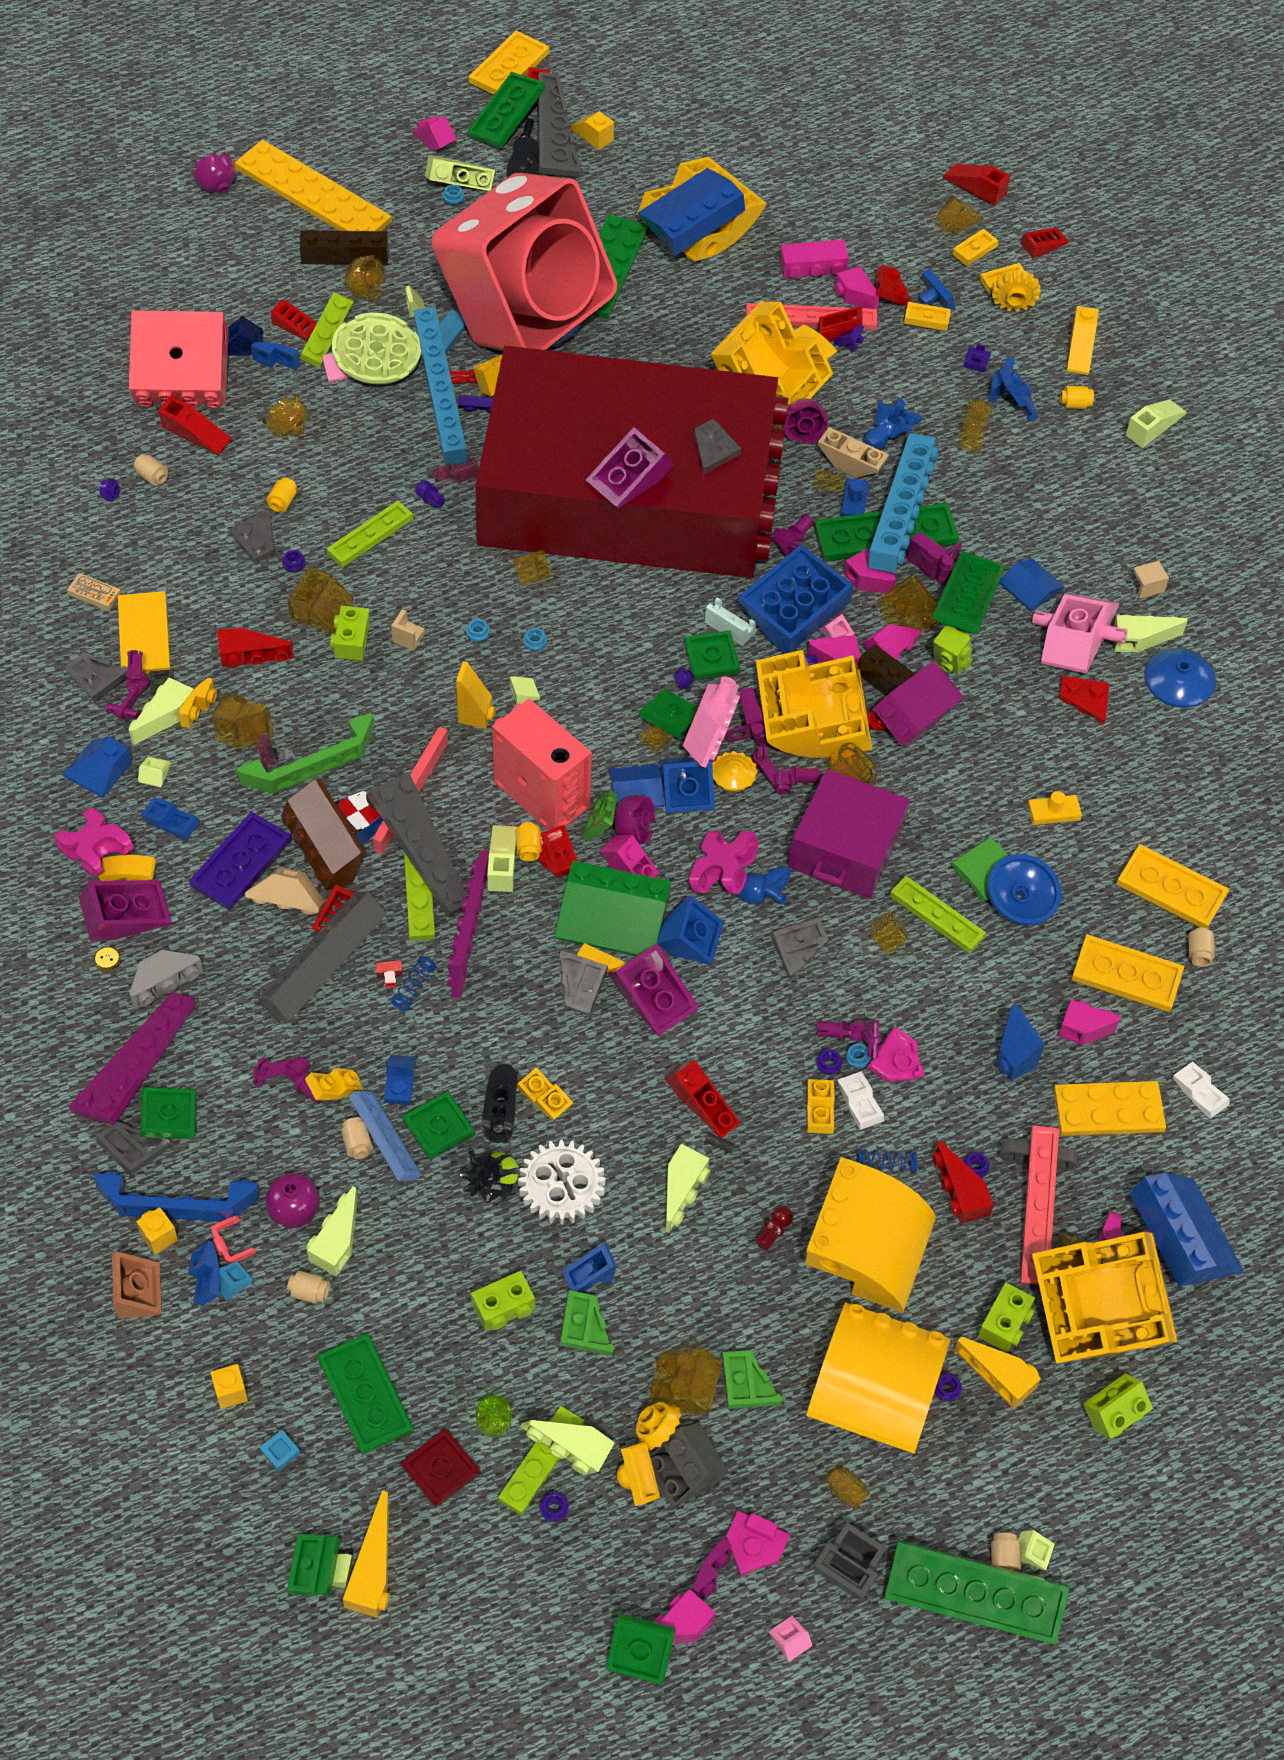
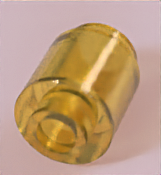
M847 1467L842 1470L836 1468L827 1479L830 1483L827 1489L847 1507L851 1506L855 1510L870 1494L866 1489L867 1485Z

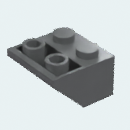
M700 1424L680 1427L669 1437L668 1441L663 1442L660 1447L650 1454L655 1478L673 1508L712 1488L729 1473Z

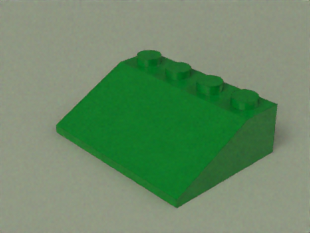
M572 861L555 939L582 945L585 943L592 947L636 956L658 941L670 898L671 881Z

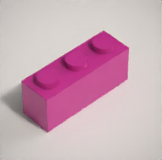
M845 240L781 244L779 261L783 278H797L830 274L837 275V273L847 270L849 257Z

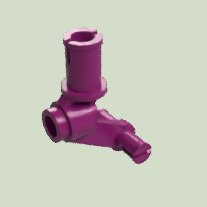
M804 514L795 525H791L787 530L782 528L774 531L772 541L776 543L786 556L799 546L797 541H802L805 533L814 525L812 517Z
M130 650L127 652L128 666L127 671H125V676L128 678L126 686L129 694L120 706L109 702L106 705V712L115 714L121 719L130 718L137 720L140 716V711L131 708L140 694L148 688L149 679L142 671L143 652L139 651L138 654V650Z
M761 746L753 754L752 762L756 763V768L758 766L774 789H776L777 794L789 793L791 791L790 788L797 785V783L819 782V768H797V766H793L788 771H777L767 755L769 752L767 747L764 746L762 749Z
M819 1020L817 1029H820V1031H817L818 1037L840 1038V1041H844L846 1035H848L853 1041L864 1039L868 1043L867 1057H879L878 1045L881 1042L879 1020H869V1026L863 1020H856L850 1026H847L846 1021L837 1023Z
M299 1056L298 1058L269 1064L268 1060L266 1061V1058L258 1060L257 1066L253 1069V1085L256 1084L255 1087H262L265 1079L285 1074L289 1080L293 1081L296 1091L303 1092L316 1104L321 1101L315 1099L305 1080L309 1075L308 1069L310 1068L305 1058Z

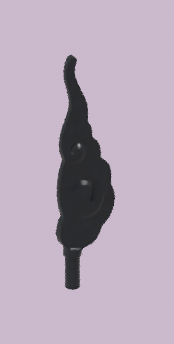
M531 118L526 119L523 133L514 141L513 154L507 164V178L514 173L540 175L538 173V141L530 136L534 125V120Z

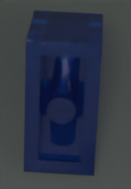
M243 316L228 327V356H249L252 354L251 345L253 342H263V329Z

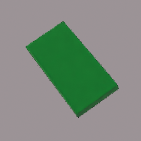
M510 72L466 132L467 136L501 149L546 88L545 83Z
M368 1333L317 1355L318 1362L361 1455L414 1432L412 1424Z

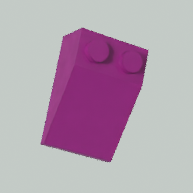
M633 427L589 475L586 481L615 507L620 508L659 483L671 470L674 463L662 450Z
M935 660L889 693L873 710L900 745L906 746L918 741L964 699V696Z
M160 880L88 881L79 896L90 941L115 940L168 926L172 923Z
M658 943L649 946L608 974L622 996L657 1036L699 1009V1006Z

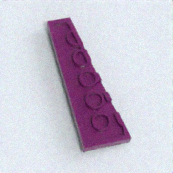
M480 850L478 860L473 859L471 874L474 876L469 878L467 883L469 897H464L462 912L465 913L464 916H459L457 931H460L459 936H454L452 947L455 954L450 955L448 960V970L450 972L447 986L452 987L451 997L462 998L467 975L468 957L471 956L473 936L476 933L478 915L480 914L487 881L489 851Z
M171 992L86 1088L77 1094L76 1099L68 1107L70 1111L79 1116L114 1125L196 1005L193 997Z

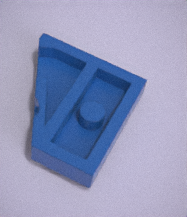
M1007 365L1001 368L999 371L1006 388L1015 398L1020 407L1024 406L1028 419L1031 422L1038 419L1039 416L1030 396L1032 389L1027 381L1022 382L1019 373L1016 370L1013 372Z

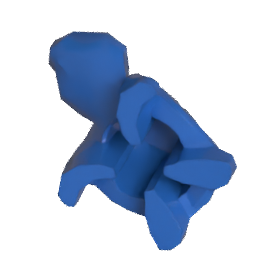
M900 398L896 400L893 406H886L882 401H879L877 404V427L865 433L864 442L880 450L886 446L888 438H896L905 432L911 431L914 424L921 422L922 416L918 413L907 412L904 408L905 402Z

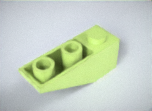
M428 155L425 177L432 181L490 191L495 170L449 158Z
M1170 399L1145 406L1130 418L1126 436L1141 448H1144L1186 415L1187 412Z
M1117 615L1114 627L1126 628L1128 633L1124 644L1114 641V651L1140 652L1183 635L1187 618Z
M168 678L163 685H160L153 699L145 704L137 720H133L129 726L132 744L135 745L180 722L179 710L194 689L171 678Z
M493 825L487 875L488 891L513 892L516 856L515 830L517 827Z
M683 1144L680 1145L668 1164L666 1232L668 1233L674 1225L677 1227L680 1225L685 1215V1212H683L687 1204L692 1205L698 1194L696 1188L699 1183L704 1184L707 1181L711 1172L708 1169L709 1158Z
M352 1186L348 1193L342 1194L338 1200L337 1209L333 1214L327 1215L323 1221L322 1230L317 1236L314 1235L310 1239L306 1248L309 1261L334 1276L339 1274L352 1255L358 1200L356 1187Z
M536 1420L524 1422L520 1426L527 1431V1437L537 1443L542 1442L550 1447L549 1452L560 1459H567L572 1463V1468L583 1475L599 1472L615 1443L591 1426Z

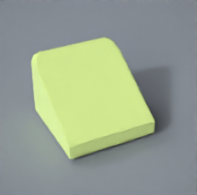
M406 286V303L409 315L414 317L413 310L424 309V302L410 286Z
M510 677V688L516 704H522L528 698L532 701L540 699L533 678Z
M147 757L139 766L138 781L161 787L171 762Z
M1034 1530L1022 1531L1018 1540L1020 1542L1021 1561L1046 1570L1055 1544Z
M338 1554L332 1586L347 1589L353 1565V1556L351 1554Z

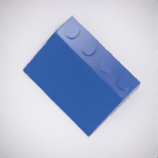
M706 168L637 213L676 256L744 212V194L731 180Z
M801 544L738 597V601L769 641L786 654L795 650L850 602L854 585Z
M1169 1173L1147 1176L1129 1193L1150 1233H1153L1154 1241L1179 1287L1227 1277L1244 1271L1194 1178Z

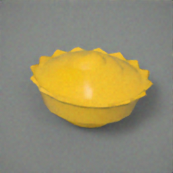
M735 751L731 753L724 752L722 756H717L716 761L712 762L713 780L725 791L740 792L751 786L756 780L758 773L756 763L752 762L751 757H746L744 753H736Z
M658 1402L645 1408L639 1415L635 1429L639 1443L646 1442L648 1449L653 1450L655 1447H660L663 1442L668 1441L670 1435L675 1433L676 1427L680 1424L679 1418L682 1416L679 1412L680 1408L676 1407V1404L670 1405L664 1402Z

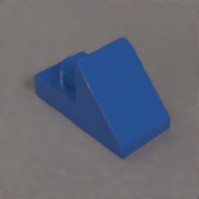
M390 1055L386 1064L387 1079L384 1103L411 1105L417 1057Z
M602 1243L562 1271L570 1290L582 1293L597 1282L610 1284L617 1266L607 1243Z

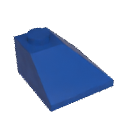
M110 737L93 739L62 775L103 798L132 764L129 747Z
M694 758L660 759L666 813L715 809L712 760L709 759L706 768H704Z
M690 895L663 922L657 943L672 956L710 965L713 963L724 921Z
M1016 1003L1011 1006L997 1057L998 1069L1002 1074H1006L1010 1081L1037 1068L1045 1045Z

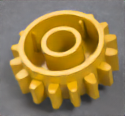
M1012 270L1006 272L1001 277H998V282L993 283L992 298H994L995 304H999L1000 309L1007 307V311L1015 309L1016 312H1019L1020 308L1028 310V305L1035 306V301H1039L1040 285L1038 278L1034 279L1033 274L1026 271Z

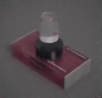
M268 733L259 734L256 746L260 761L267 773L272 772L277 767V759H290L293 757V751L290 749L278 750L277 755L276 748L271 746Z

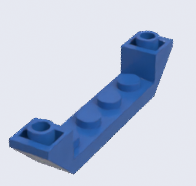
M114 1172L94 1174L97 1190L120 1216L141 1217L144 1213L161 1207L168 1219L221 1222L239 1215L256 1202L260 1195L258 1184L249 1180L230 1182L227 1201L219 1198L197 1200L190 1196H184L180 1199L169 1198L165 1195H155L154 1197H146L137 1193L124 1195L125 1184L122 1175Z

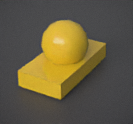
M641 1442L621 1449L624 1463L618 1468L617 1481L624 1489L632 1491L635 1506L659 1499L660 1494L647 1443Z

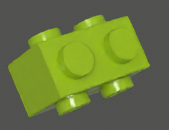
M341 606L339 615L335 614L334 629H336V634H331L330 648H334L335 658L363 661L370 626L369 608Z
M945 625L933 641L934 661L936 660L945 672H953L959 675L962 670L968 669L973 660L971 658V638L968 633L963 632L961 629L957 630L950 625Z
M519 1271L472 1292L471 1304L486 1332L490 1329L498 1330L514 1318L518 1317L521 1319L530 1315L535 1309V1297L522 1271Z
M1005 1282L980 1329L978 1338L1008 1353L1012 1344L1017 1347L1024 1334V1331L1020 1330L1024 1322L1030 1323L1036 1309L1032 1308L1035 1297Z
M1126 1373L1083 1403L1093 1429L1109 1439L1120 1435L1123 1430L1134 1422L1141 1420L1145 1414L1153 1409L1143 1382Z

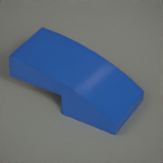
M253 342L251 345L253 360L270 368L279 363L295 371L300 366L299 350L267 342Z
M1006 357L1005 366L1007 365L1012 371L1015 358ZM994 372L989 397L990 403L995 402L1006 390L1000 372Z
M156 797L151 800L141 814V817L150 824L183 840H187L200 823L197 816L177 810L174 803Z
M209 1240L192 1251L188 1272L189 1275L197 1278L193 1302L200 1306L205 1305L219 1295L220 1275L218 1258L214 1244Z

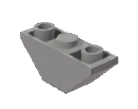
M161 950L139 962L129 993L133 1007L137 1009L140 1006H147L160 995L173 992L178 985L196 979L203 972L200 958L196 955Z

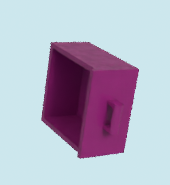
M826 769L793 836L788 867L872 899L904 828L910 799Z

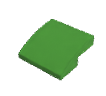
M988 838L952 862L951 865L965 884L969 882L980 900L984 902L989 899L987 883L990 872L1000 860L1009 855L994 840Z

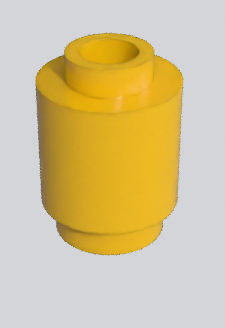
M1065 386L1064 390L1060 392V404H1064V408L1086 409L1093 405L1094 391L1093 389H1088L1087 386Z
M281 478L275 483L266 498L270 509L275 512H285L297 493V485L289 478Z
M532 822L522 823L515 830L517 854L523 861L537 860L542 851L540 827Z

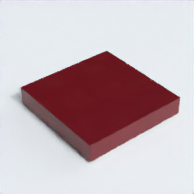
M445 1428L400 1463L402 1469L435 1508L439 1507L481 1473L478 1466Z

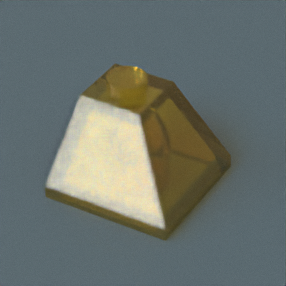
M914 574L877 599L886 626L891 624L925 632L938 623L937 620L932 619L937 602Z

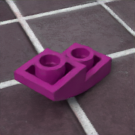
M725 1538L713 1548L699 1570L693 1588V1593L699 1598L702 1595L707 1598L718 1587L716 1582L719 1575L715 1568L718 1570L722 1569L731 1559L729 1555L732 1545Z

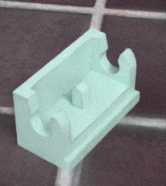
M716 598L715 606L709 604L706 607L705 623L719 632L731 630L733 641L741 646L757 631L754 620L750 619L748 624L723 608L722 600Z

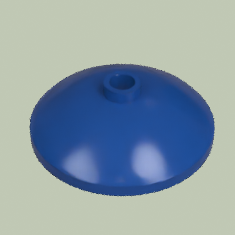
M1183 648L1162 650L1150 658L1145 668L1144 678L1149 691L1158 700L1170 706L1179 708L1198 706L1208 700L1215 689L1216 676L1212 666L1204 657L1191 650Z
M1026 854L1007 856L994 866L988 877V895L993 906L1003 917L1021 925L1043 923L1059 907L1061 901L1059 880L1054 871L1045 862L1036 857ZM1016 894H1019L1022 899H1019Z

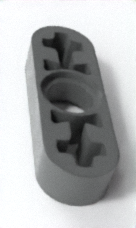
M1005 1140L1001 1143L1000 1158L1002 1160L1029 1165L1030 1142ZM1058 1147L1057 1169L1075 1170L1077 1168L1078 1153L1073 1149Z

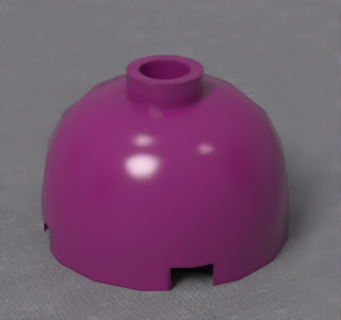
M222 152L223 156H217L216 153H213L195 164L197 169L195 172L192 170L191 173L201 189L210 193H224L229 189L235 178V167L228 153Z
M801 398L789 404L786 424L783 427L785 428V434L791 441L804 440L801 444H812L821 439L826 427L828 428V418L826 411L819 402L813 399ZM798 431H800V432H802V433H807V434H806L805 436H803V435L799 434Z
M628 795L616 805L612 825L618 835H633L639 844H647L653 833V830L648 831L650 821H655V809L652 799L646 797L647 795Z
M288 1173L276 1178L270 1184L266 1193V1209L270 1218L285 1228H300L309 1224L320 1208V1195L314 1182L302 1174Z

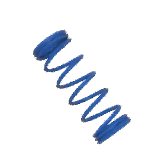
M421 956L418 958V963L414 965L415 971H410L409 979L403 981L404 987L398 988L399 995L392 997L391 1003L397 1009L405 1012L409 1010V1004H413L411 999L400 994L401 988H405L413 996H418L415 990L405 986L406 980H411L417 987L424 988L419 981L411 979L410 974L412 972H416L424 980H429L427 975L416 971V965L418 964L423 970L430 973L435 971L436 964L427 957ZM421 960L430 963L433 966V968L427 964L422 963ZM396 1000L403 1003L406 1007H403L400 1004H398Z
M858 1150L857 1163L864 1165V1154L866 1152L868 1165L871 1168L877 1152L880 1171L883 1170L885 1156L888 1153L891 1172H893L897 1154L900 1157L901 1171L904 1172L906 1159L909 1154L911 1158L910 1172L916 1173L918 1158L916 1152L912 1154L908 1152L904 1163H902L901 1154L897 1151L892 1165L891 1155L886 1151L881 1165L880 1154L876 1150L870 1165L868 1151Z

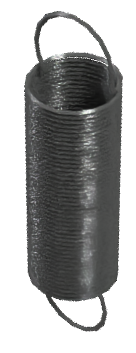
M708 1133L709 1136H707L708 1138L704 1142L732 1153L731 1151L736 1144Z

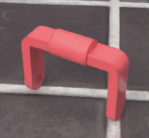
M238 1215L221 1221L211 1228L214 1237L212 1242L218 1254L223 1256L227 1264L241 1261L256 1253L254 1248H249L230 1257L229 1249L223 1237L218 1233L219 1230L239 1222L240 1218Z

